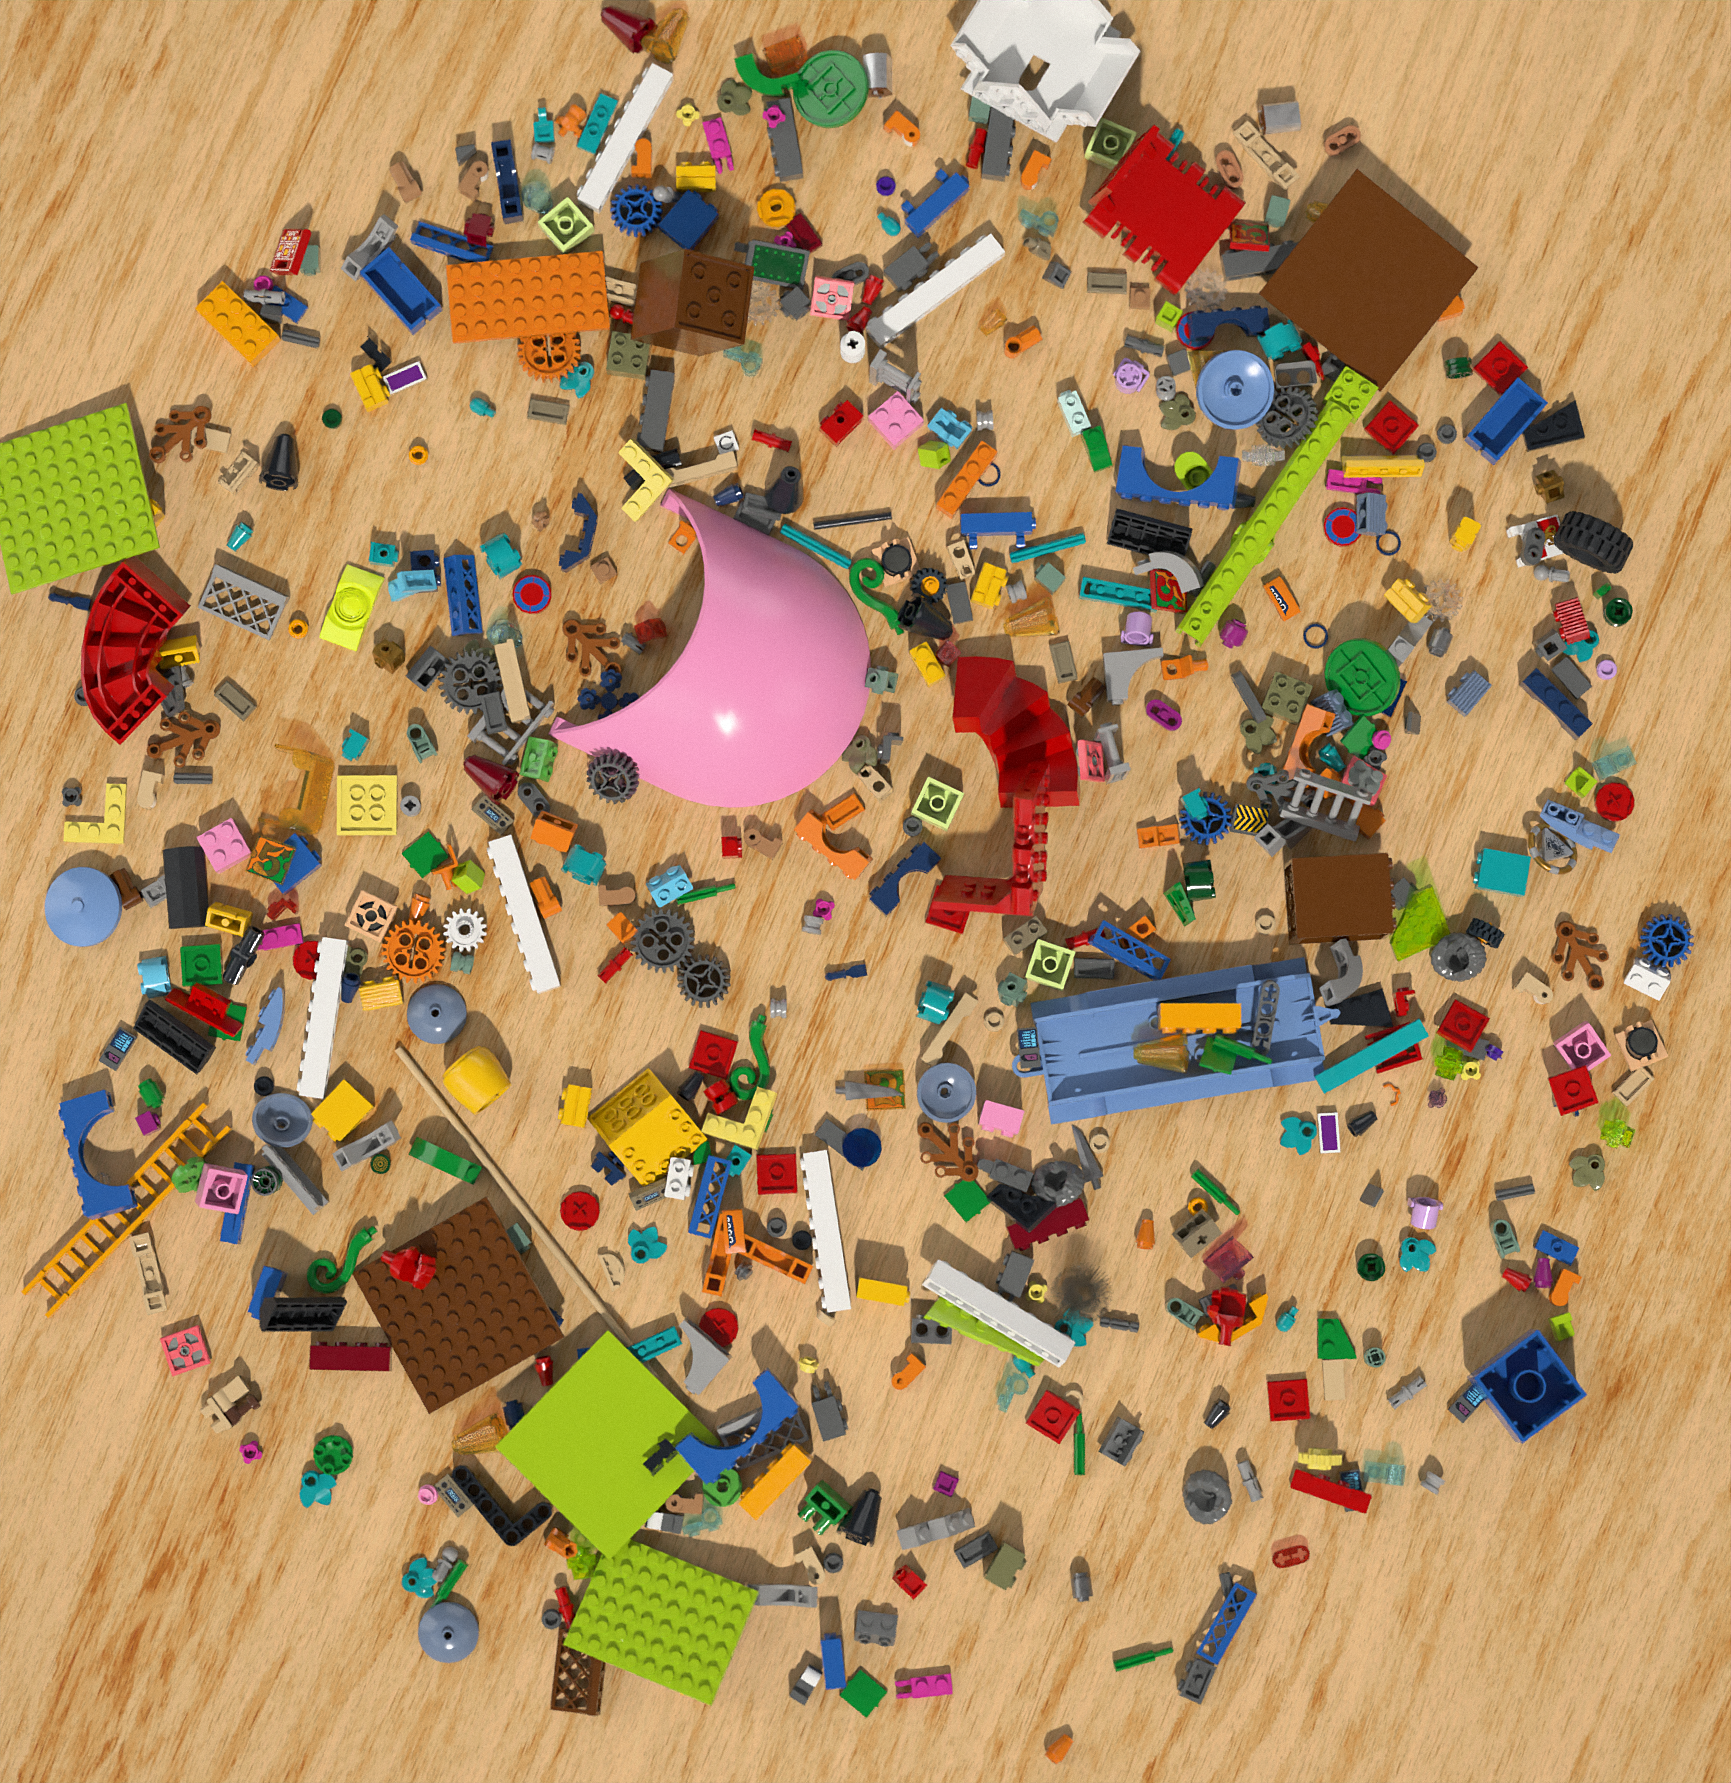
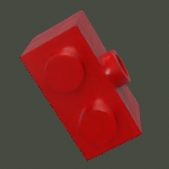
M848 400L844 403L840 402L833 409L835 412L830 417L827 415L820 422V432L835 447L864 420V415Z

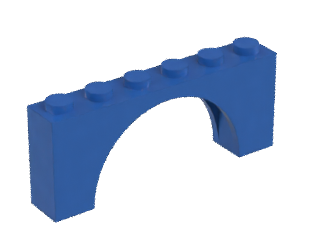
M1122 446L1116 493L1121 496V499L1132 500V497L1140 498V501L1151 502L1153 499L1159 500V503L1162 504L1179 502L1178 504L1181 506H1190V504H1198L1200 508L1217 506L1219 510L1228 511L1229 508H1235L1242 462L1239 458L1219 456L1214 472L1203 484L1189 491L1174 492L1159 487L1150 479L1145 467V451L1143 448Z
M104 1089L59 1103L61 1109L58 1110L61 1121H64L65 1128L63 1129L65 1139L69 1141L68 1154L74 1162L72 1171L75 1178L78 1179L77 1191L83 1199L84 1204L81 1205L84 1216L95 1220L138 1207L134 1187L130 1185L109 1186L99 1183L88 1171L84 1159V1145L90 1130L101 1118L115 1112L111 1093Z
M766 1368L752 1381L761 1398L762 1417L759 1426L748 1439L737 1445L719 1447L703 1442L690 1432L676 1444V1450L706 1485L710 1481L712 1484L721 1477L720 1473L724 1469L730 1470L737 1464L735 1461L737 1458L747 1456L752 1451L751 1447L755 1443L761 1444L767 1439L768 1436L766 1434L771 1430L775 1432L783 1425L781 1421L786 1417L792 1418L798 1412L799 1403L769 1368Z

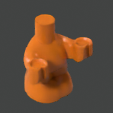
M572 104L565 116L559 115L555 120L556 124L562 125L558 134L564 137L568 131H573V135L580 138L583 131L580 129L579 124L587 117L586 113L577 105Z

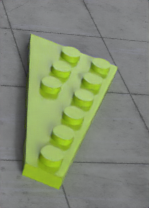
M941 1296L923 1317L929 1321L931 1319L937 1321L943 1327H951L958 1330L960 1334L983 1344H991L998 1347L997 1350L1016 1355V1358L1025 1360L1037 1367L1044 1361V1358Z

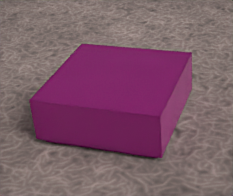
M940 1471L933 1490L952 1497L959 1478Z

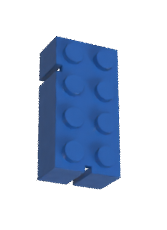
M390 247L359 272L362 279L412 335L416 334L426 325V319L430 322L442 311L438 301L407 266L401 262Z
M1517 378L1467 435L1464 441L1477 452L1479 449L1482 450L1480 455L1494 466L1548 402L1520 378Z

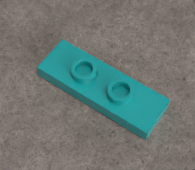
M600 93L579 139L577 148L593 155L596 154L619 103L617 100Z

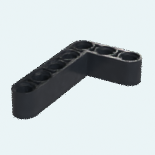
M459 1465L452 1472L453 1480L507 1546L519 1544L553 1514L552 1505L544 1501L537 1504L514 1523L468 1466ZM458 1469L466 1470L467 1477L464 1480L457 1477ZM472 1484L479 1486L480 1492L478 1495H472L469 1492ZM484 1500L491 1501L492 1509L490 1511H485L482 1508ZM540 1506L548 1507V1516L543 1517L539 1514L538 1509ZM496 1516L504 1517V1526L499 1527L495 1524ZM529 1518L533 1521L532 1529L524 1528V1519ZM510 1531L517 1533L518 1539L516 1542H510L507 1539V1534Z

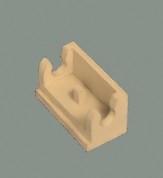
M242 451L238 459L218 483L236 496L260 465Z

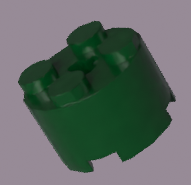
M1211 860L1183 863L1188 901L1194 902L1216 898L1215 887H1213L1214 876Z

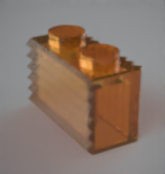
M799 35L763 48V55L771 74L781 75L787 72V68L792 66L795 68L801 67L808 60Z

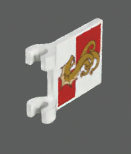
M1557 514L1523 525L1513 526L1506 530L1508 538L1520 534L1523 542L1526 531L1533 527L1540 528L1545 534L1541 560L1564 554L1563 551L1554 545L1553 538L1560 526ZM1520 557L1516 560L1518 568L1526 566Z

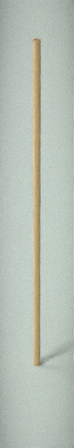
M399 1047L396 1049V1054L625 1347L633 1345L632 1341L403 1048ZM647 1361L642 1363L656 1378L659 1377Z

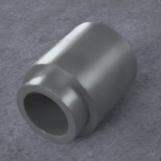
M1444 627L1434 629L1428 645V653L1443 658L1444 654H1447L1453 635L1450 634L1451 630Z
M1088 1572L1072 1574L1073 1599L1077 1598V1602L1090 1601L1089 1597L1093 1596L1091 1577L1088 1576Z

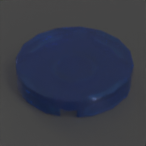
M857 1128L849 1132L844 1138L842 1150L847 1162L855 1167L864 1168L876 1163L881 1155L882 1145L875 1132L866 1128Z

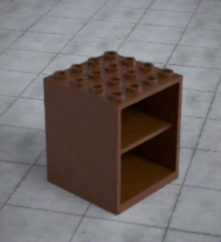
M687 249L641 262L630 340L699 357L745 345L754 267Z
M1388 853L1290 859L1284 865L1289 945L1338 942L1340 939H1347V941L1383 940L1393 934L1394 930L1397 929L1396 917L1393 918L1392 911L1395 910V898H1391L1394 880L1393 877L1390 878V870L1393 868V863Z

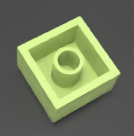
M1101 117L1084 158L1112 170L1135 141L1137 132Z
M568 197L538 221L539 228L562 254L570 253L594 232L593 225Z
M928 777L912 809L911 815L947 831L964 793Z
M1038 939L1024 979L1062 991L1075 951Z

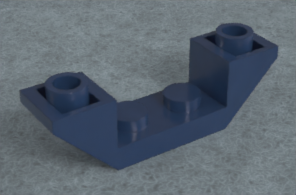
M578 493L577 498H573L571 509H574L575 515L589 518L584 521L583 525L585 537L580 539L578 550L581 553L565 550V554H561L559 566H561V570L564 573L589 559L598 518L582 493Z

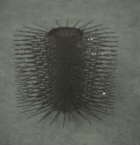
M1084 1263L1083 1273L1081 1266L1076 1265L1079 1268V1272L1075 1268V1276L1071 1269L1066 1270L1064 1268L1062 1274H1066L1067 1271L1070 1274L1068 1273L1067 1277L1062 1279V1285H1060L1062 1287L1058 1288L1060 1290H1053L1061 1292L1050 1293L1056 1294L1055 1297L1047 1296L1057 1299L1056 1301L1052 1299L1055 1306L1053 1309L1059 1308L1056 1312L1064 1308L1059 1314L1068 1306L1071 1307L1065 1311V1313L1067 1311L1068 1313L1063 1321L1066 1317H1068V1321L1069 1319H1076L1077 1327L1079 1320L1083 1324L1082 1318L1084 1322L1090 1323L1091 1320L1094 1322L1096 1319L1092 1313L1099 1311V1304L1105 1302L1106 1304L1104 1305L1107 1308L1108 1303L1106 1299H1109L1110 1302L1108 1294L1104 1293H1112L1105 1290V1287L1109 1288L1102 1281L1104 1278L1096 1282L1100 1278L1098 1277L1092 1283L1091 1280L1098 1269L1092 1274L1094 1269L1085 1270ZM1058 1277L1055 1278V1283L1058 1284L1057 1281L1060 1280Z

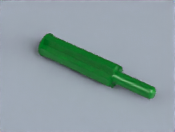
M732 883L719 887L712 885L691 890L676 898V902L680 905L717 896V893L735 889L736 886Z
M1218 1033L1214 1038L1213 1045L1250 1060L1253 1057L1268 1064L1272 1063L1271 1058L1254 1052L1255 1048Z
M1199 1168L1193 1172L1191 1177L1217 1202L1226 1205L1235 1215L1240 1214V1210L1227 1199L1228 1196L1202 1173Z
M1079 1413L1076 1418V1433H1074V1475L1079 1476L1086 1475L1085 1433H1082V1413Z
M458 1559V1562L438 1590V1596L431 1607L441 1603L443 1599L448 1597L469 1566L467 1562Z
M1173 1647L1155 1652L1149 1650L1113 1660V1666L1116 1672L1156 1661L1155 1658L1173 1653L1174 1650Z

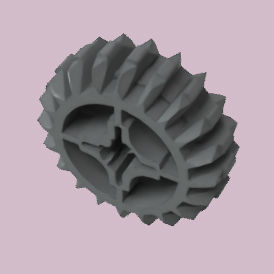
M611 751L607 755L603 753L600 757H595L593 762L590 763L586 774L588 775L586 782L590 783L589 789H594L593 795H599V801L605 798L606 803L612 800L615 805L618 801L623 803L626 799H631L633 794L636 793L640 774L636 773L637 767H632L633 761H626L627 755L621 758L620 753H616L614 756ZM623 774L626 778L627 785L625 784V780L623 779Z
M698 955L699 961L697 962L691 957L690 960L693 964L689 965L686 962L684 965L687 967V970L682 968L679 970L684 974V977L677 976L678 980L683 981V983L677 984L678 988L684 987L680 994L684 995L687 993L688 995L684 1000L687 1002L692 998V1006L696 1004V1001L699 1002V1008L703 1007V1002H706L707 1008H710V1001H713L715 1006L718 1005L716 998L718 997L723 1001L724 998L720 994L722 992L724 994L729 993L724 989V986H731L729 982H725V980L731 978L730 975L724 976L723 974L728 971V968L726 967L721 970L720 967L724 963L720 961L716 965L717 957H713L712 962L709 961V955L705 956V960H702L701 955ZM698 966H708L703 974L691 972ZM713 969H716L720 975V986L711 981L710 977ZM707 975V981H710L709 983L713 986L704 984L701 987L699 985L701 982H698L697 978L703 979ZM688 977L697 982L695 994L688 988ZM707 988L717 991L710 997H700Z

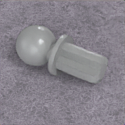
M662 185L655 187L653 190L654 198L665 203H677L682 195L681 192Z
M1539 565L1534 569V577L1539 581L1549 578V582H1568L1570 572L1555 569L1553 566L1549 570L1546 566Z
M446 1547L442 1552L443 1559H438L437 1562L439 1564L432 1575V1578L436 1581H443L448 1570L453 1567L450 1563L458 1558V1551L454 1547Z

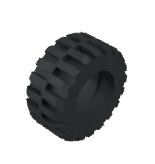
M1570 511L1565 514L1553 538L1554 545L1563 551L1564 554L1570 556V558L1593 569L1610 574L1622 571L1633 549V541L1625 532L1602 519L1576 511Z

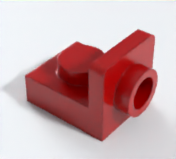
M1403 987L1398 988L1397 992L1392 994L1396 1017L1407 1015L1406 1011H1409V1004L1407 999L1404 1000V996L1415 994V990Z
M906 1564L899 1568L892 1577L896 1584L913 1600L928 1586Z

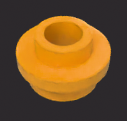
M416 445L410 449L409 459L415 465H422L428 460V451L425 447ZM418 452L422 453V457L420 459L415 458V455Z
M302 619L293 620L288 626L289 634L296 639L305 637L308 633L307 623ZM297 626L302 627V631L299 633L295 632Z
M1196 1197L1189 1202L1188 1211L1192 1216L1199 1212L1194 1209L1197 1203L1201 1205V1210L1203 1209L1207 1213L1208 1204L1203 1198Z

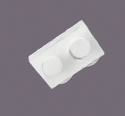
M1635 957L1633 965L1624 979V984L1660 1001L1671 981V973L1663 967L1652 965L1645 958Z
M674 1157L670 1159L665 1197L685 1200L686 1196L689 1197L691 1185H688V1179L693 1177L695 1166L691 1165V1160Z

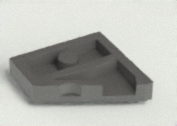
M179 666L172 667L162 675L175 686L161 702L168 718L174 717L185 709Z

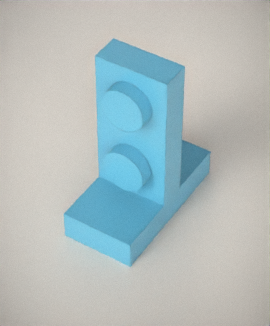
M434 570L401 571L397 573V579L388 582L391 602L400 601L418 592L434 591L437 589Z

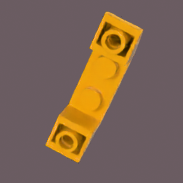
M1259 1292L1250 1297L1251 1302L1247 1304L1255 1318L1253 1319L1250 1316L1244 1319L1242 1328H1233L1231 1342L1262 1324L1268 1301L1267 1293L1262 1295ZM1208 1322L1198 1328L1200 1332L1196 1335L1199 1338L1219 1343L1220 1332L1215 1324L1210 1325Z

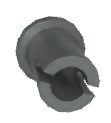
M626 632L621 639L623 646L627 645L640 655L643 651L642 649L647 644L634 637L632 632Z

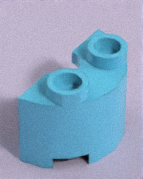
M941 408L927 427L930 431L938 434L937 437L941 441L948 443L950 447L954 446L958 449L971 433L973 427L964 420L962 422L956 420L957 415L951 410L945 411Z
M166 956L143 959L141 963L137 964L138 973L143 977V983H140L142 995L147 994L148 998L167 996L171 992Z

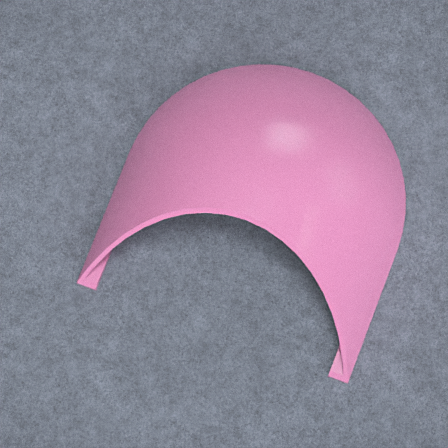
M669 488L660 506L690 520L696 532L704 562L705 586L703 603L693 634L681 656L669 672L638 700L603 719L581 726H576L562 718L556 717L548 735L594 757H600L603 753L607 755L611 751L614 756L616 753H620L621 758L627 755L626 761H633L632 767H637L636 773L640 774V779L688 801L707 806L739 808L780 800L800 791L822 776L849 746L858 730L865 712L870 689L865 687V677L868 669L871 668L869 645L863 623L847 592L822 565L810 556Z

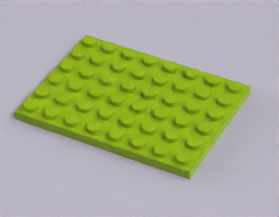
M629 1539L610 1560L603 1554L601 1555L563 1645L712 1706L757 1600L759 1591Z

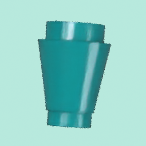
M241 521L239 525L236 524L226 545L236 552L237 549L252 537L251 534L254 530Z
M1330 743L1317 752L1320 756L1319 759L1337 773L1346 766L1335 746H1332Z

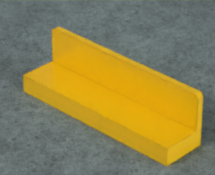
M1417 455L1342 456L1341 458L1344 478L1421 477L1425 467L1424 460H1419Z

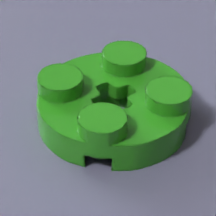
M202 1157L190 1158L186 1160L188 1164L184 1167L180 1165L174 1171L171 1180L178 1192L197 1191L203 1165L207 1163Z
M732 1468L730 1470L724 1469L720 1473L721 1477L713 1484L710 1481L706 1485L703 1481L702 1489L704 1496L712 1505L725 1507L734 1504L739 1499L743 1484L739 1474ZM727 1482L726 1487L728 1490L719 1492L717 1483Z

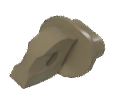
M1032 237L1024 239L1023 245L1028 247L1032 254L1044 260H1050L1051 246L1048 242L1041 241L1038 237L1035 239Z

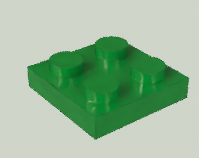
M221 944L180 947L183 987L193 986L196 982L203 986L223 984Z

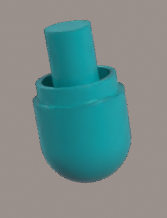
M883 212L877 216L882 222V229L889 236H897L900 233L901 226L893 217H887Z
M478 397L470 401L469 406L472 412L483 417L485 415L491 418L495 416L496 411L490 408V404L487 401Z
M1292 1305L1288 1312L1284 1311L1276 1321L1278 1330L1287 1332L1292 1328L1296 1320L1294 1316L1299 1311L1296 1307Z
M1016 1355L1013 1356V1364L1021 1373L1025 1372L1029 1379L1035 1375L1031 1368L1032 1364L1016 1358Z

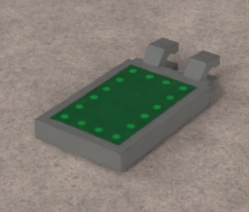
M755 239L749 241L748 244L735 243L734 251L747 253L745 263L742 264L754 267L753 280L790 288L798 286L800 290H803L810 250Z

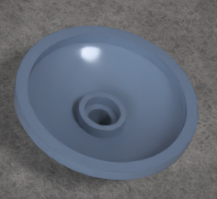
M435 984L420 989L411 998L407 1008V1021L410 1029L419 1039L431 1044H443L456 1038L463 1030L467 1019L466 1005L462 997L454 989L445 985ZM433 1010L439 1011L437 1017L432 1016Z
M940 1063L932 1066L921 1076L917 1086V1100L920 1108L928 1117L938 1122L950 1123L963 1118L972 1109L976 1099V1086L972 1076L963 1067L953 1063ZM947 1088V1093L941 1094V1089Z
M277 1093L263 1098L253 1111L252 1125L255 1133L265 1143L275 1147H291L301 1143L309 1135L312 1128L313 1119L309 1107L300 1098L291 1094Z
M443 1602L431 1607L423 1615L418 1628V1638L424 1652L432 1659L443 1663H453L466 1658L474 1650L479 1637V1627L473 1613L465 1606L454 1602ZM450 1632L452 1634L451 1638H446L444 1633Z

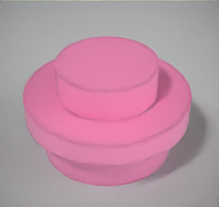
M426 1484L420 1488L418 1498L423 1504L431 1505L437 1501L438 1492L434 1486Z

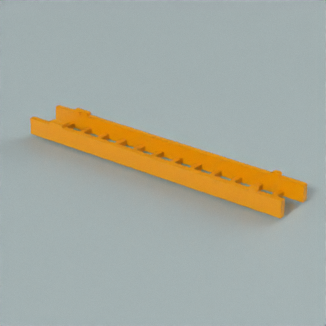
M202 1103L124 1184L133 1186L138 1181L155 1198L147 1209L137 1202L138 1207L136 1208L142 1214L132 1224L120 1212L114 1214L127 1227L126 1231L117 1238L99 1221L101 1218L90 1219L21 1291L24 1295H28L40 1283L57 1300L45 1314L47 1318H51L174 1191L175 1187L172 1183V1178L155 1163L166 1152L179 1166L182 1165L184 1167L186 1165L169 1147L180 1138L198 1155L197 1157L204 1159L232 1130L230 1126L226 1125L215 1137L212 1134L213 1131L205 1123L201 1124L197 1120L209 1107L206 1103ZM192 1124H195L210 1139L202 1151L183 1134ZM150 1167L170 1184L160 1195L142 1178L143 1174ZM94 1225L114 1242L104 1253L86 1236ZM81 1239L100 1257L91 1267L71 1250ZM67 1254L86 1271L76 1282L58 1265ZM52 1269L56 1270L72 1286L63 1296H60L43 1279Z

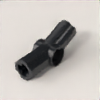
M677 448L652 456L664 469L682 465ZM635 469L623 477L633 491L646 481Z

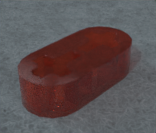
M1304 1545L1280 1549L1273 1553L1272 1563L1278 1568L1307 1562L1310 1552ZM1299 1548L1306 1552L1302 1560L1299 1557L1292 1558V1554L1298 1553ZM1281 1553L1282 1556L1289 1555L1290 1559L1284 1560V1564L1281 1565L1280 1562H1276V1559L1279 1557L1278 1554Z

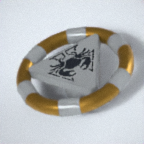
M1546 822L1533 826L1528 835V848L1535 862L1545 871L1555 875H1563L1572 871L1578 859L1574 841L1562 835ZM1542 830V848L1538 851L1535 846V837ZM1552 832H1555L1558 835H1560L1565 840L1566 845ZM1570 856V860L1565 867H1556L1547 863Z

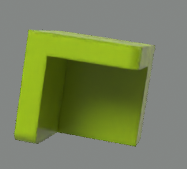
M1166 301L1156 317L1155 323L1172 333L1183 311Z
M929 440L918 448L921 466L940 469L951 461L948 443Z
M1579 766L1564 784L1579 797L1584 798L1598 781Z
M468 860L455 867L451 881L466 894L482 888L485 873L475 863Z
M1570 1312L1548 1318L1556 1342L1575 1335L1571 1324L1573 1319Z

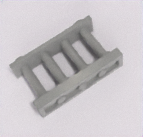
M880 349L870 365L869 383L876 386L878 382H884L906 395V400L910 405L912 402L916 403L921 395L919 392L922 383L921 373L917 372L915 377L912 378L889 364L887 353Z
M503 689L500 693L503 710L509 711ZM525 689L527 701L541 712L535 720L527 719L522 721L529 726L523 736L507 725L508 730L503 732L517 742L510 752L487 735L484 715L467 737L474 743L477 740H482L505 758L502 761L504 766L512 765L518 758V755H516L543 719L545 717L548 719L554 712V703L551 700L545 705Z
M1112 722L1100 725L1101 728L1097 730L1093 739L1095 742L1101 741L1108 764V770L1104 776L1106 785L1126 779L1130 772L1129 763H1123V760H1120L1114 739L1118 725H1112Z
M1296 768L1293 780L1299 782L1292 801H1284L1280 817L1356 842L1360 826L1355 823L1363 803L1370 805L1373 793L1365 788H1356L1312 773L1305 768ZM1306 784L1317 787L1309 809L1299 806ZM1325 790L1336 794L1329 815L1318 812ZM1344 797L1355 800L1348 821L1337 819V814Z

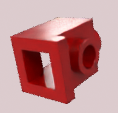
M737 836L721 837L722 858H742V838H737Z

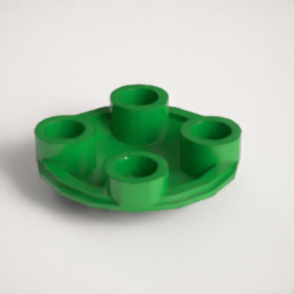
M338 1435L323 1437L313 1449L315 1464L326 1475L343 1473L353 1461L352 1446L345 1438Z

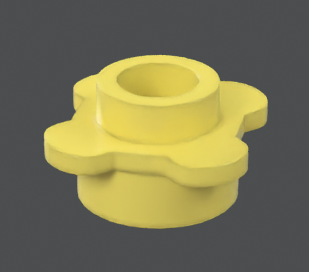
M686 103L681 110L676 112L677 117L682 119L685 126H690L692 121L700 117L699 112L695 111L691 103Z
M1462 1061L1460 1063L1462 1068L1461 1078L1463 1080H1468L1469 1078L1477 1080L1480 1078L1479 1061Z
M1031 1281L1028 1284L1029 1290L1025 1294V1298L1027 1300H1035L1041 1304L1044 1302V1294L1048 1288L1044 1284L1039 1285L1035 1281Z
M805 1356L800 1358L799 1369L804 1372L814 1373L815 1369L819 1366V1363L812 1357Z

